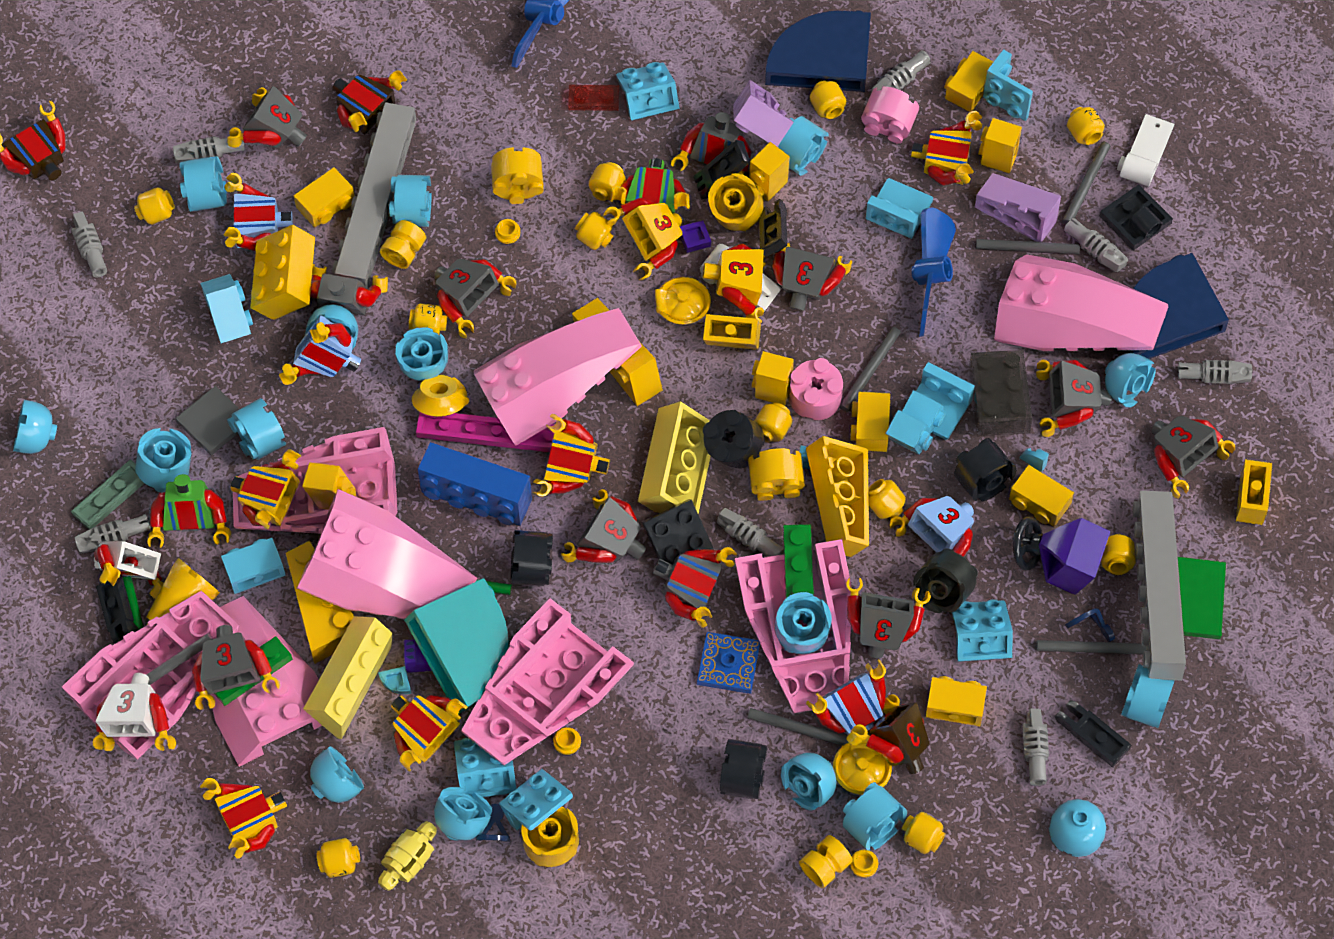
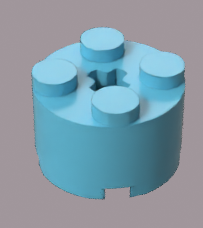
M800 116L795 120L790 118L794 123L778 145V148L790 156L789 168L802 176L808 172L804 169L811 161L816 163L822 155L828 142L824 139V136H829V133L805 117Z
M217 156L180 162L181 174L184 177V182L180 183L183 198L188 197L187 203L190 212L225 206L227 203V191L224 188L226 181H222L221 173H224Z
M397 175V177L391 178V192H394V201H390L389 213L390 217L393 218V224L398 223L400 220H406L418 227L429 226L432 196L426 190L427 186H431L430 176Z
M261 398L232 413V417L227 419L234 433L238 432L242 439L239 445L246 456L250 455L252 459L256 460L286 445V442L281 440L285 436L278 420L272 411L269 413L265 411L263 407L267 404Z
M161 428L146 432L141 437L138 445L136 474L146 485L153 487L158 492H165L166 483L174 482L178 475L189 474L192 454L190 441L184 434L174 429L161 431Z
M807 592L795 593L787 597L780 605L775 620V632L780 644L789 653L809 654L817 651L825 644L832 622L830 609L822 599L820 600ZM799 620H803V623L807 624V626L802 627L801 624H798Z
M1138 664L1121 715L1159 728L1175 680L1149 678L1148 668H1143V665Z
M873 782L865 789L862 796L857 800L849 801L845 805L843 812L846 815L843 820V827L864 848L870 851L872 846L876 850L897 833L898 829L895 826L899 820L904 823L907 810L882 786Z

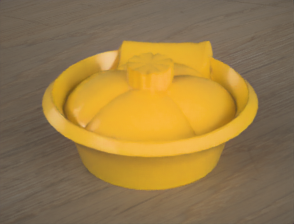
M690 277L673 278L665 282L660 289H655L656 312L668 321L676 324L694 323L704 317L709 310L711 303L709 291L696 279Z
M438 375L437 377L423 380L420 388L412 396V404L419 412L434 417L454 414L469 403L464 385L455 377L451 378L445 375Z
M863 741L857 746L850 743L845 744L836 753L833 761V769L838 783L847 791L863 795L865 789L873 782L884 787L889 781L892 772V766L888 764L886 759L880 753L866 747L867 743Z

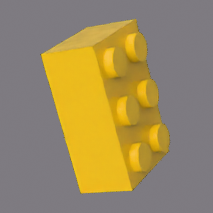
M290 225L257 240L251 291V309L275 320L309 305L315 244L314 236L295 225Z

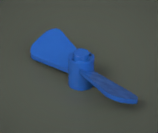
M527 0L524 8L525 18L533 23L520 40L514 52L511 67L517 68L543 23L557 25L563 19V6L569 0Z
M925 208L921 212L922 259L916 260L911 269L913 280L917 281L919 285H926L919 337H923L925 332L931 285L950 282L953 277L952 263L947 254L955 235L956 227L948 215L936 208Z

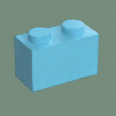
M273 538L257 540L250 546L242 549H232L227 554L221 556L234 594L286 576Z

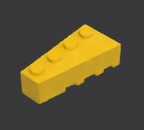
M596 298L573 312L572 317L574 322L610 310ZM643 345L616 370L612 368L609 371L636 406L663 391L656 359Z
M822 436L806 447L824 534L826 542L842 539L845 556L852 557L869 546L868 449Z
M308 541L286 552V557L313 661L316 664L333 655L354 615L350 610L297 589L306 564L311 560L315 550L311 542Z

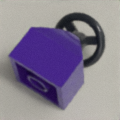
M1025 517L1018 523L1014 532V559L1019 568L1028 571L1037 565L1041 557L1046 582L1076 595L1096 577L1111 531L1083 518H1079L1042 534L1038 521L1033 517ZM1024 529H1025V537L1023 538V541H1022V544H1021L1022 534H1023V531H1024ZM1029 552L1032 558L1026 563L1022 556Z

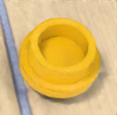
M511 219L500 221L495 228L497 240L504 244L516 242L521 234L519 225Z
M566 727L555 733L553 744L559 753L570 755L580 748L581 737L575 729Z
M859 850L852 855L853 862L850 864V868L855 875L867 878L876 873L878 858L873 852Z

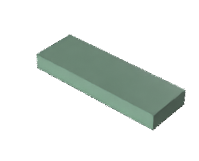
M130 459L71 511L72 515L88 530L94 528L144 484L136 474V464Z

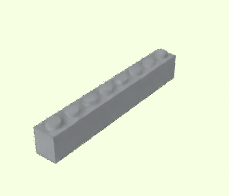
M385 102L383 112L379 111L376 122L378 129L376 133H372L370 141L372 149L370 154H366L364 160L365 173L360 175L358 180L359 193L352 200V217H348L346 220L345 232L347 234L345 239H341L339 244V261H335L333 264L332 275L357 279L367 288L390 214V201L394 200V192H391V178L401 175L416 124L414 107Z
M1140 491L1138 501L1133 502L1132 512L1133 517H1137L1138 521L1134 524V538H1139V543H1136L1135 557L1140 559V564L1137 566V580H1142V585H1139L1138 600L1143 602V607L1140 608V623L1145 624V629H1142L1141 644L1146 646L1147 650L1143 653V668H1148L1149 678L1182 681L1186 658L1172 492Z

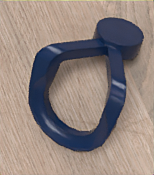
M1097 608L1065 624L1066 628L1069 629L1082 620L1091 617L1108 642L1115 639L1112 629L1108 624H1105L1101 612Z
M491 804L492 813L490 821L483 832L477 835L476 841L499 840L512 842L500 822L504 817L501 806L499 804ZM494 823H496L502 835L486 834Z

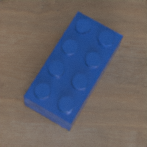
M431 442L418 467L421 492L426 497L432 500L443 499L455 508L461 509L466 507L472 509L477 515L482 517L489 515L498 518L505 525L511 526L516 524L521 526L532 501L529 475Z

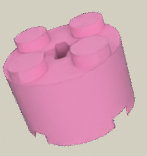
M883 86L879 91H877V88H874L861 116V120L865 125L864 131L872 136H877L879 133L886 135L891 142L901 144L903 139L907 138L919 111V105L916 101H914V104L908 100L909 95L896 88Z
M824 358L800 364L792 372L790 379L789 397L793 410L798 415L804 418H812L813 420H824L837 412L841 404L843 379L839 370Z

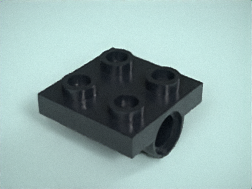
M1139 184L1102 209L1099 215L1133 251L1171 225L1173 218Z
M688 499L642 522L657 558L673 564L679 554H684L686 551L713 549L692 499Z

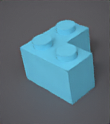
M228 274L200 283L220 342L224 343L251 334L249 326L253 325L249 310H243L241 302L246 301L239 281H233L231 275Z
M913 390L903 411H897L886 435L891 441L920 455L922 450L926 451L929 448L933 439L930 434L934 427L941 425L945 417V413L942 412L944 407L942 404Z

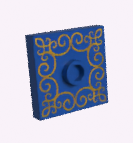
M707 632L697 685L751 694L760 649L759 640Z

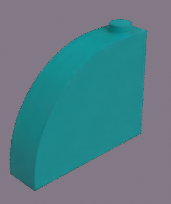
M484 578L413 610L404 619L446 697L458 699L468 707L467 709L462 708L458 715L470 709L481 699L487 683L492 679L502 656H505L508 650L509 641L505 618L495 598L493 589Z

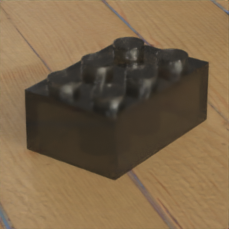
M1008 350L971 353L969 375L970 383L975 385L972 400L977 437L1029 434L1032 424V413L1024 351Z

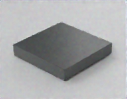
M214 386L175 419L210 455H213L238 434V432L234 433L227 419L231 418L232 413L238 411L239 408L221 390Z

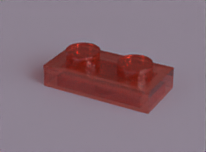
M569 85L568 109L619 111V85Z

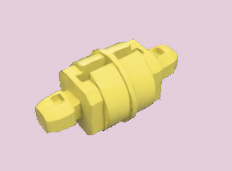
M426 821L416 829L417 832L407 829L396 842L391 844L392 847L381 861V864L387 869V871H383L378 880V884L388 891L393 889L399 883L398 879L409 882L420 869L424 868V864L434 851V847L428 841H432L437 832V828L431 822Z

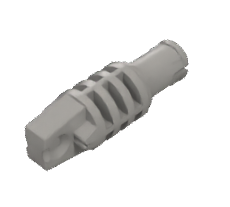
M921 50L909 61L900 62L877 81L872 91L874 88H877V91H879L883 86L902 90L904 86L915 80L916 74L931 63L929 55Z
M216 136L191 140L173 146L176 164L206 157L217 156L220 159L226 153L245 151L243 141L239 147L232 148L228 146L227 138L219 139Z
M83 212L73 214L75 228H71L81 257L87 260L93 277H102L107 273V268L102 258L103 247L93 223L88 224Z
M1075 218L1066 224L1064 231L1080 243L1082 250L1092 255L1095 260L1098 259L1100 264H1104L1115 272L1120 271L1126 266L1128 258L1113 243L1105 239L1103 235H1099V232L1087 229Z
M1205 360L1202 363L1178 362V379H1201L1204 383L1213 384L1251 382L1252 364L1230 360Z
M724 508L719 513L717 524L724 528L725 532L732 538H736L738 542L748 546L750 550H758L767 557L784 554V547L769 539L765 530L759 529V526L753 525V522L750 520L747 521L746 517L738 515L727 508Z
M144 514L125 522L118 519L94 527L76 536L75 543L79 553L95 551L101 541L126 542L130 536L150 531L151 528L147 521V516Z
M1031 708L1027 713V723L1022 724L1024 758L1029 762L1030 785L1042 786L1047 782L1045 761L1049 757L1047 724L1042 723L1041 709Z

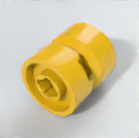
M400 220L391 231V237H388L380 248V254L388 263L401 269H406L415 258V252L419 251L424 244L426 235L421 228L412 222Z
M827 835L816 845L817 851L811 850L799 860V865L805 875L822 889L835 879V872H843L853 862L850 853L844 845L831 835Z

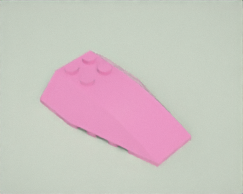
M1026 254L1015 261L1001 296L994 339L1001 343L1041 351H1054V348H1066L1067 351H1078V348H1093L1094 351H1104L1105 348L1153 350L1168 310V304L1078 264Z
M617 308L519 343L475 369L474 375L494 412L516 446L547 428L546 425L550 426L555 423L556 420L550 417L551 414H556L562 419L568 413L567 409L572 404L581 402L586 397L585 393L592 386L601 384L606 379L604 376L612 368L616 370L642 345L621 310Z
M385 427L332 436L325 439L323 444L316 447L311 445L302 449L303 452L299 453L301 458H298L295 462L299 465L298 469H290L300 480V483L281 526L268 522L269 529L263 526H253L242 512L243 506L238 501L239 493L233 492V520L235 529L321 534L329 516L327 515L329 510L319 509L302 487L309 462L340 466L355 487L356 497L388 510L394 516L398 512L395 462ZM249 472L239 475L238 477L246 479Z
M337 489L327 513L329 516L312 558L306 564L297 589L346 610L363 611L375 615H388L405 619L413 610L476 582L477 577L388 510Z
M842 539L818 543L812 549L814 596L820 600L822 599L828 605L832 622L825 644L817 651L809 654L787 652L780 644L775 632L777 611L786 599L784 554L763 558L761 553L735 558L745 613L793 714L811 711L806 702L809 701L815 704L818 700V697L815 695L816 693L823 697L849 681L851 625L847 619V597L850 596V590L847 588L846 582L850 576ZM799 620L798 624H801L802 627L807 626V624L803 623V620Z
M200 591L169 609V613L160 618L155 617L150 620L148 625L140 630L123 636V640L114 645L109 644L101 649L62 686V689L83 713L96 724V708L109 695L115 684H131L135 673L148 674L207 633L213 639L217 638L216 629L221 625L231 626L233 634L237 632L240 626L206 594ZM202 651L150 685L155 693L161 697L166 710L169 729L178 722L197 693L192 668ZM156 732L155 736L112 738L124 752L138 760L155 743L159 733Z
M244 596L220 607L240 626L237 632L242 633L245 640H252L259 647L277 636L291 653L293 660L271 674L272 677H276L280 681V689L277 688L274 680H269L267 688L270 693L264 691L262 687L263 681H261L226 706L220 702L214 693L210 694L216 701L213 708L215 722L239 767L264 755L262 746L309 723H311L314 730L322 726L303 709L319 681L315 671Z
M549 598L514 635L509 644L510 647L505 656H502L496 672L487 683L481 699L477 701L461 731L502 765H506L598 704L634 665V662L613 646L609 651H606L571 624V614Z

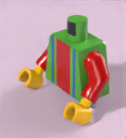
M659 158L651 159L649 161V168L638 167L635 175L629 176L621 186H615L611 191V202L619 200L621 204H625V200L628 203L637 198H645L656 204H667L672 214L675 213L679 206H685L687 209L690 208L689 194L685 192L679 180L673 179V171L664 169V161Z
M186 474L176 476L174 482L166 483L165 492H160L151 505L150 526H152V531L148 534V546L151 547V539L153 537H158L161 540L160 548L163 546L164 535L160 531L161 527H163L164 531L215 528V524L217 525V530L213 536L215 544L218 545L220 543L219 534H224L228 543L232 532L224 524L227 520L223 500L212 490H209L204 481H190V477Z

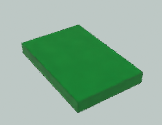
M1177 557L1184 636L1220 640L1222 636L1226 562Z

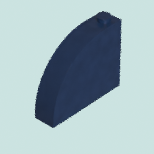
M859 10L827 11L808 16L791 25L779 36L769 53L765 85L814 88L820 81L836 82L842 91L865 92L871 13Z
M1193 253L1177 255L1170 261L1155 267L1144 275L1133 288L1167 303L1168 310L1153 350L1124 351L1125 354L1134 353L1151 359L1226 331L1229 319Z

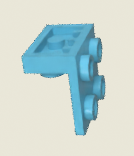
M1003 49L987 70L983 98L990 105L1005 109L1013 118H1021L1026 121L1029 116L1033 91L1008 77L1012 70V65H1010L1012 54Z
M652 62L646 67L638 69L627 68L621 73L616 74L617 80L626 96L628 113L631 120L680 109L675 81L664 63Z
M888 178L878 196L870 197L867 203L866 219L912 239L921 224V212L925 208H930L933 197Z
M928 362L923 369L922 381L916 392L942 404L944 407L942 412L945 413V417L939 427H934L932 433L948 440L972 402L975 385Z
M964 601L956 611L952 612L956 629V655L958 661L1012 658L1013 630L1005 601Z
M464 738L454 741L459 786L465 789L463 793L472 796L473 792L482 797L509 794L517 789L513 760L506 765H502L471 739Z
M541 769L515 791L511 792L499 805L513 828L518 830L523 825L531 831L568 802L573 795L570 790Z

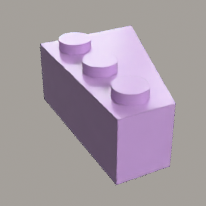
M751 80L748 81L733 104L734 121L737 122L735 124L736 127L745 133L751 131L777 147L794 122L785 116L787 113L784 110H777L780 104L770 92Z
M992 173L976 196L975 208L1030 239L1042 242L1057 221L1061 196Z

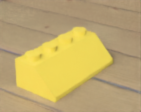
M682 402L658 409L638 502L658 513L664 512L688 499H692L697 513H699L711 457L704 446L703 427L710 420Z
M354 616L303 709L335 737L343 738L392 647V632L374 617Z

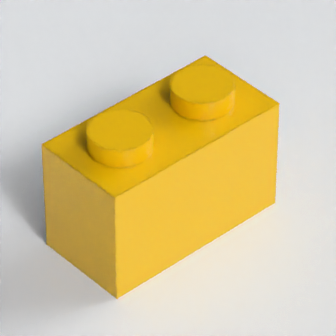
M974 51L971 52L968 58L964 57L958 65L957 73L954 76L950 75L945 83V99L969 112L973 111L983 97L987 70L993 64V61Z
M992 118L990 126L984 127L980 139L982 143L978 154L982 155L981 165L1010 174L1018 153L1022 127Z
M771 142L750 161L749 178L754 182L762 198L766 201H769L788 182L790 156Z
M332 168L296 193L294 200L298 211L315 228L320 224L329 222L333 215L341 209L349 208L352 204L354 191L351 184L335 168Z
M706 314L703 341L706 345L758 350L761 323L755 318Z
M763 351L760 361L755 360L752 375H754L752 388H755V398L772 403L777 402L785 406L790 393V379L793 372L794 359Z
M859 392L858 402H852V417H857L856 425H851L850 441H856V446L867 448L868 451L887 452L888 436L886 432L889 428L890 393Z
M1245 459L1240 474L1236 521L1263 525L1268 512L1272 463Z
M309 462L302 487L319 509L329 510L337 489L356 497L355 487L340 466Z
M1028 465L1011 488L1009 500L1012 501L1016 508L1020 510L1026 509L1034 514L1035 518L1042 524H1050L1055 527L1071 505L1074 492Z
M946 676L932 677L926 717L980 726L987 686H983L976 681H954Z

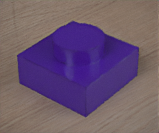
M703 220L679 226L682 230L680 238L686 253L711 247L712 241Z

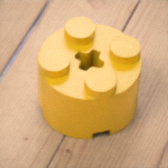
M514 147L500 150L493 155L491 174L492 189L495 195L509 200L511 204H522L524 199H529L543 193L542 161L538 152L522 147V151H514Z
M735 173L721 177L710 188L708 194L710 210L720 225L726 229L733 231L749 230L761 217L764 203L762 195L757 190L758 188L754 182L747 176ZM740 200V202L738 204H734V206L731 204L733 201L738 202Z
M769 449L759 452L760 457L753 459V455L749 457L751 491L757 495L759 501L772 500L774 498L773 495L784 494L785 498L800 496V490L804 488L805 483L802 457L799 451H796V455L790 454V449Z
M561 806L531 831L525 826H521L524 850L527 856L538 866H560L568 862L577 852L579 845L578 824L576 817L568 808L566 809ZM552 833L553 836L549 837L546 834Z

